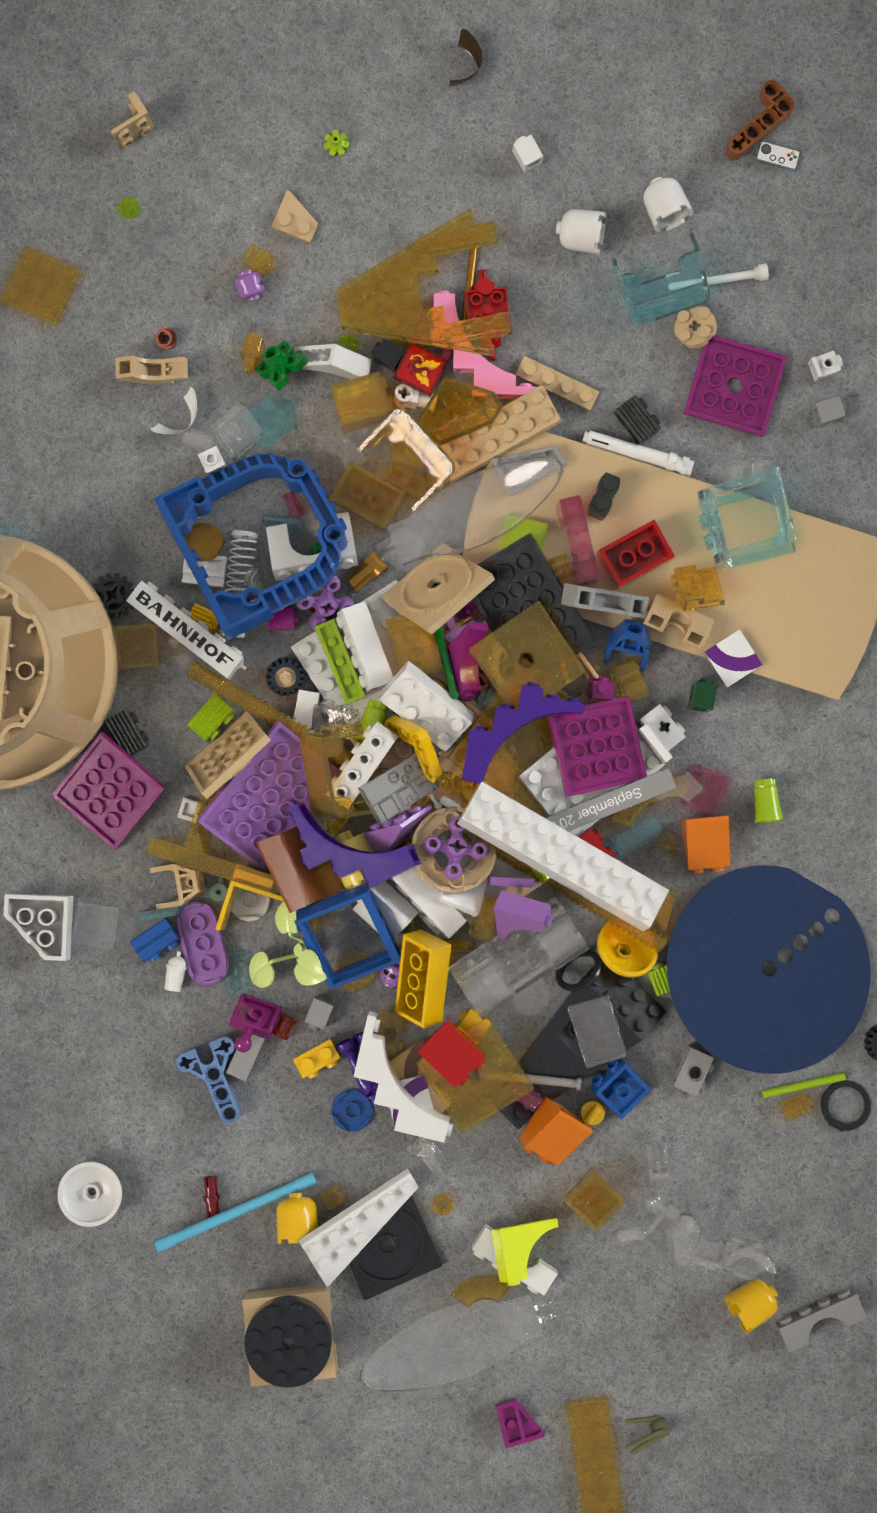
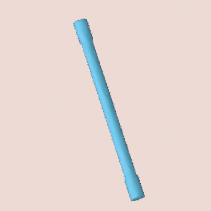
M310 1172L247 1202L178 1232L170 1233L154 1240L155 1247L158 1253L186 1239L291 1193L317 1184L314 1174Z

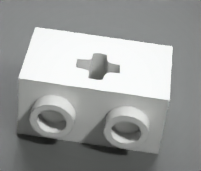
M659 704L638 721L642 726L647 724L669 751L686 738L683 734L685 729L679 722L675 723L672 720V713L665 705L662 707ZM660 722L662 724H668V727L666 728V730L668 731L667 733L666 731L661 732L659 730V728L661 727V725L659 724Z

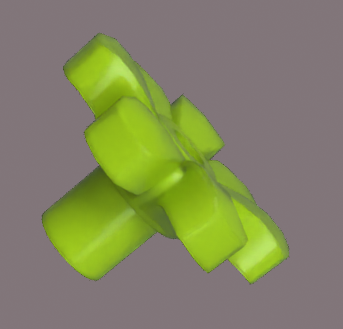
M333 130L332 136L329 134L325 135L326 143L323 144V148L326 151L330 150V156L334 157L336 153L339 156H343L345 154L344 149H349L350 144L348 141H345L347 139L345 133L339 135L338 130Z

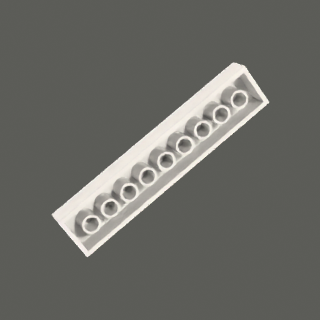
M483 782L476 788L457 822L461 827L641 931L651 927L669 892L668 889Z

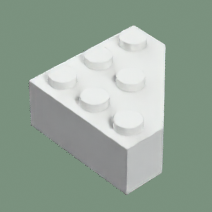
M5 894L4 917L17 928L18 932L37 950L38 954L44 960L66 961L70 959L73 896Z

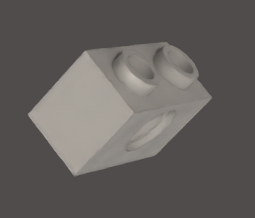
M688 1045L671 1084L697 1097L698 1093H702L706 1086V1081L704 1080L707 1073L710 1074L714 1068V1057ZM694 1066L699 1067V1074L691 1077L689 1075L690 1069Z

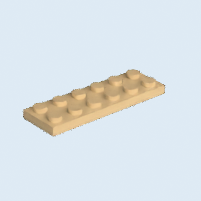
M542 384L439 442L433 448L449 481L453 484L490 463V459L503 456L562 423V420Z

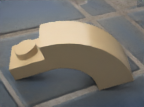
M134 355L116 358V379L140 384H164L188 379V358L144 359Z

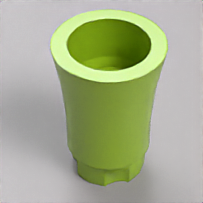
M370 699L352 739L362 744L365 740V737L362 735L369 725L373 727L379 722L384 726L388 707L380 701Z
M775 779L754 781L755 824L783 821L784 818L780 808L777 787H775Z

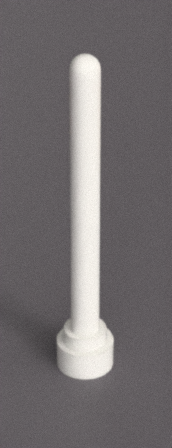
M766 263L758 264L753 270L673 282L668 285V289L670 291H677L751 278L766 281L769 279L768 266Z

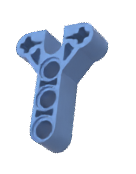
M223 1035L209 1042L214 1056L212 1062L203 1061L198 1047H194L178 1056L176 1066L181 1072H190L206 1081L221 1120L230 1124L237 1120L241 1110L225 1072L230 1054L235 1050V1039L231 1035ZM223 1040L231 1044L228 1051L226 1048L217 1049L224 1043ZM184 1057H186V1059L195 1058L189 1064V1067L187 1064L183 1065L182 1061L185 1059ZM211 1068L218 1069L220 1073L218 1078L210 1076L209 1070ZM225 1088L228 1093L227 1097H220L217 1094V1089ZM228 1107L233 1108L236 1115L228 1117L225 1114V1109Z

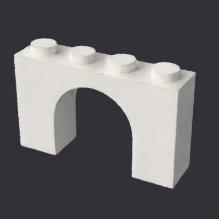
M349 512L336 514L337 518H342L346 524L347 529L344 531L348 541L347 547L341 551V561L338 569H348L358 565ZM287 524L266 527L272 571L276 581L285 580L303 571L314 563L320 554L307 556L294 551ZM336 536L332 540H337L339 537Z

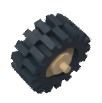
M288 657L278 658L276 661L271 662V665L267 668L266 681L275 694L277 693L280 696L294 695L304 684L305 676L303 669L293 659Z

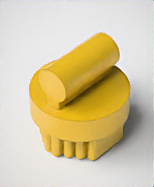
M591 1100L582 1105L580 1114L586 1124L597 1125L604 1119L605 1111L599 1102Z

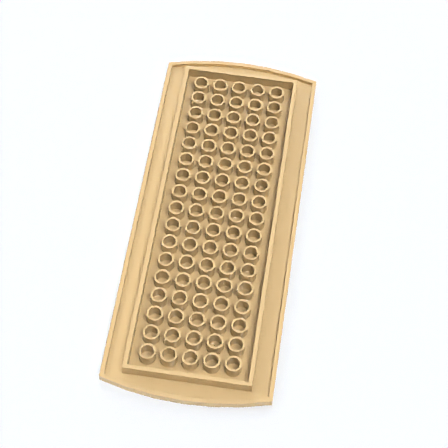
M548 432L538 435L499 457L503 458L513 454L556 446L566 462V465L514 496H510L491 462L488 463L475 495L467 525L463 550L465 558L475 564H479L499 552L507 514L547 523L548 528L542 552L563 587L565 583L649 597L647 612L654 597L658 594L714 619L709 637L701 650L682 642L683 632L673 625H667L663 632L647 626L651 642L708 659L705 651L740 630L762 663V666L752 671L751 674L836 701L839 700L866 651L877 619V537ZM607 472L620 478V487L612 499L609 513L601 521L588 516V507L593 496L596 494V487L600 478ZM655 519L675 557L666 564L616 590L597 556L598 550ZM577 608L583 620L610 629L616 628L624 619L641 623L645 620V618Z

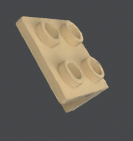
M135 91L127 95L131 102L128 106L133 117L111 130V134L119 149L130 147L136 138L149 135L152 128H154L148 111Z

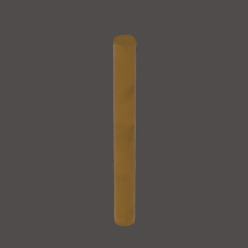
M471 245L469 250L465 291L473 290L478 252V246ZM464 291L461 327L468 329Z

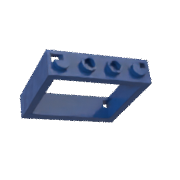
M367 883L296 911V920L294 922L297 926V931L302 932L304 936L303 942L307 950H313L318 956L321 967L327 976V979L324 981L328 983L331 990L400 962V949ZM362 899L387 951L334 972L308 920Z

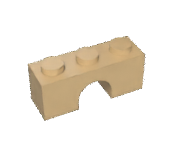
M656 594L643 624L660 632H663L667 625L676 626L683 632L682 642L701 650L709 637L714 619Z

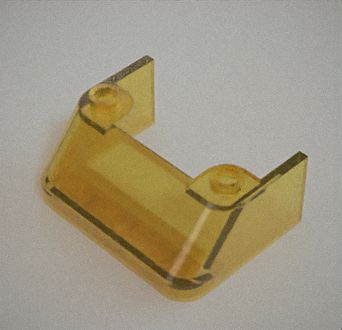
M397 409L357 449L361 452L372 448L384 435L392 442L404 440L430 469L427 480L431 488L411 507L415 511L428 504L446 486L455 470V464L408 410Z
M362 722L310 730L301 735L300 747L309 802L313 812L338 818L376 813L369 800L352 803L348 797H334L328 757L337 756L342 752L344 746L343 738L364 735Z

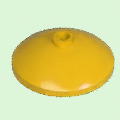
M618 917L608 921L598 934L597 948L599 955L605 965L618 975L630 978L639 977L648 973L655 965L658 957V946L655 937L649 929L641 931Z

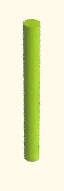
M844 1072L769 1088L761 1090L764 1099L845 1081L846 1077Z

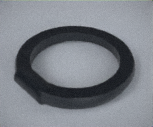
M578 949L571 953L569 952L558 963L556 969L557 984L567 991H579L588 987L597 979L601 972V957L591 949ZM584 956L594 959V970L587 979L577 984L564 982L563 973L573 960Z
M845 1080L833 1083L825 1090L821 1099V1111L828 1125L841 1132L851 1131L862 1126L869 1117L871 1110L870 1098L860 1084ZM841 1087L854 1088L861 1094L864 1100V1110L861 1117L850 1124H844L833 1118L828 1110V1101L831 1094Z

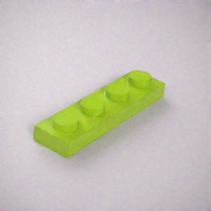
M334 619L315 626V631L345 704L349 705L366 698Z

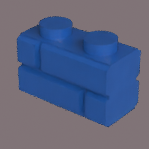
M165 917L132 939L130 944L143 962L149 960L152 963L161 957L159 952L165 948L170 951L179 945L177 940L180 937L168 917Z

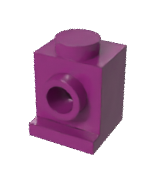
M589 677L588 698L613 699L615 682H610V678L599 677L598 679Z

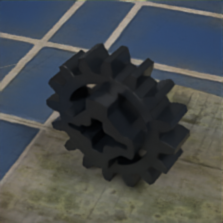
M107 573V579H103L100 576L99 580L101 583H94L93 585L96 587L95 591L99 597L103 593V604L110 619L113 618L114 614L120 619L121 613L128 615L127 609H134L126 600L135 589H130L133 583L131 581L126 583L127 577L123 576L120 579V575L115 573L114 578H112L111 574ZM116 582L113 586L106 587L107 584ZM124 588L127 591V599L123 596ZM111 592L116 593L118 596L116 600L111 599L109 596ZM115 605H122L118 609L111 610Z

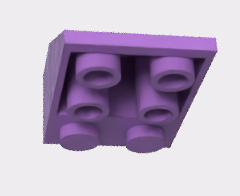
M418 804L410 809L407 807L383 823L381 820L370 825L371 829L366 831L364 835L373 852H388L412 837L417 826L432 809L431 806L421 807Z

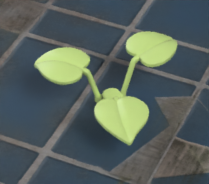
M284 901L276 911V926L282 934L288 933L289 937L300 942L295 945L294 954L271 959L270 961L266 952H258L252 957L249 965L250 978L253 984L260 988H266L274 981L275 972L271 964L298 957L296 960L298 964L295 966L294 973L300 984L307 986L316 985L327 979L316 953L311 949L307 950L303 938L293 934L298 933L294 922L296 920V911L289 913Z

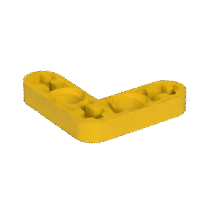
M393 715L385 721L387 729L395 733L399 739L414 746L424 775L429 781L434 783L443 777V771L431 739L424 728L397 715Z

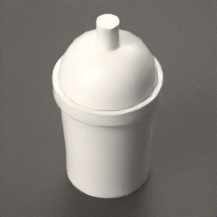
M177 951L176 956L171 957L168 963H166L165 990L181 991L185 970H187L185 959L180 957L181 951Z

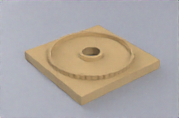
M442 544L382 595L381 598L384 603L430 634H433L495 579L487 570ZM441 582L437 587L431 588L435 583Z
M246 710L189 762L185 768L201 794L208 799L225 782H228L242 771L253 759V756L271 740Z

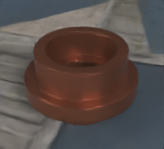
M162 328L156 335V341L161 348L170 349L176 344L177 336L172 329ZM169 335L170 340L166 343L164 337Z

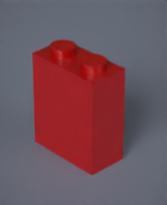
M449 1018L418 1050V1053L454 1088L459 1084L463 1086L470 1078L468 1074L473 1069L477 1071L485 1063L483 1059L486 1053Z

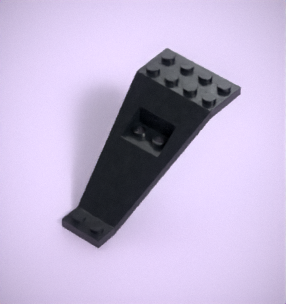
M602 961L601 972L597 979L582 990L570 992L510 1073L576 1080L578 1077L584 1080L642 1041L667 1011L634 978L618 975ZM595 964L580 979L578 983L584 981L591 975V973L594 970ZM570 1028L574 1029L575 1034L570 1032ZM585 1043L589 1045V1050L585 1047ZM504 1081L488 1100L517 1129H520L537 1111L545 1097L554 1100L571 1088Z

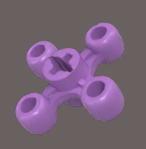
M336 575L328 582V585L323 587V590H319L313 596L309 595L307 598L295 602L296 606L301 610H307L310 607L316 609V613L309 618V625L313 631H315V626L326 622V616L332 615L336 610L340 611L343 608L354 605L352 599L348 596H342L339 599L333 597V593L340 588V580Z
M460 816L452 818L449 823L451 838L449 840L441 841L436 836H430L423 843V848L427 853L443 852L448 857L449 862L444 869V875L451 881L458 879L462 874L459 862L463 856H471L474 860L480 861L488 853V849L483 843L469 845L462 838L465 828H458L455 825ZM429 843H434L435 848L431 847ZM454 844L456 845V848L459 849L458 852H455V848H452ZM476 849H479L481 851V854H478L476 852ZM450 869H454L456 874H452Z

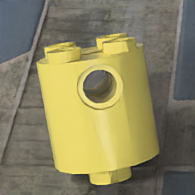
M351 830L335 836L337 841L349 847L373 852L364 833L353 837ZM363 870L340 878L344 888L349 890L366 883L362 875Z

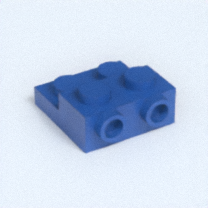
M620 1057L609 1062L607 1070L602 1075H596L592 1079V1085L590 1086L594 1093L621 1119L651 1091V1088Z

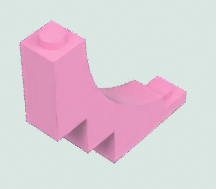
M446 290L434 293L433 348H445L447 344L454 347L453 373H474L473 398L517 399L537 388L532 387V384L522 383L516 386V375L494 366L481 356L471 345L460 325L455 305V294Z

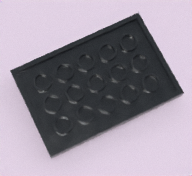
M531 532L477 564L490 572L495 580L474 597L473 601L524 684L596 643L595 638L577 608L561 604L564 587Z

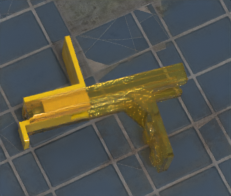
M216 790L208 799L200 794L184 846L151 837L146 854L231 880L215 929L222 931L226 929L239 888L280 901L284 900L271 873L210 854L204 831L205 827L197 822L196 819L214 799L217 793Z

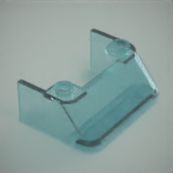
M693 232L689 233L692 251L683 254L678 261L679 270L640 283L637 275L634 273L622 275L616 259L612 260L618 286L631 324L641 326L708 302L710 298L709 286L701 250Z

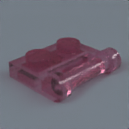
M694 764L691 780L684 798L680 800V804L716 817L730 777ZM701 774H704L707 778L696 803L692 801Z

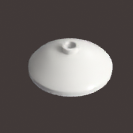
M83 1162L75 1165L63 1176L58 1187V1202L62 1212L70 1221L80 1226L93 1227L107 1222L115 1215L122 1200V1187L119 1178L109 1167L98 1162ZM90 1188H94L96 1190L95 1195H91L89 1193Z

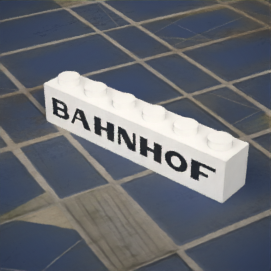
M141 581L126 601L230 680L244 662V659L241 657L243 653L235 646L231 648L224 644L226 640L218 633H215L214 636L207 631L209 627L201 620L197 623L190 617L193 614L184 607L180 610L175 607L176 601L167 594L164 597L158 594L159 588L150 581L147 584Z

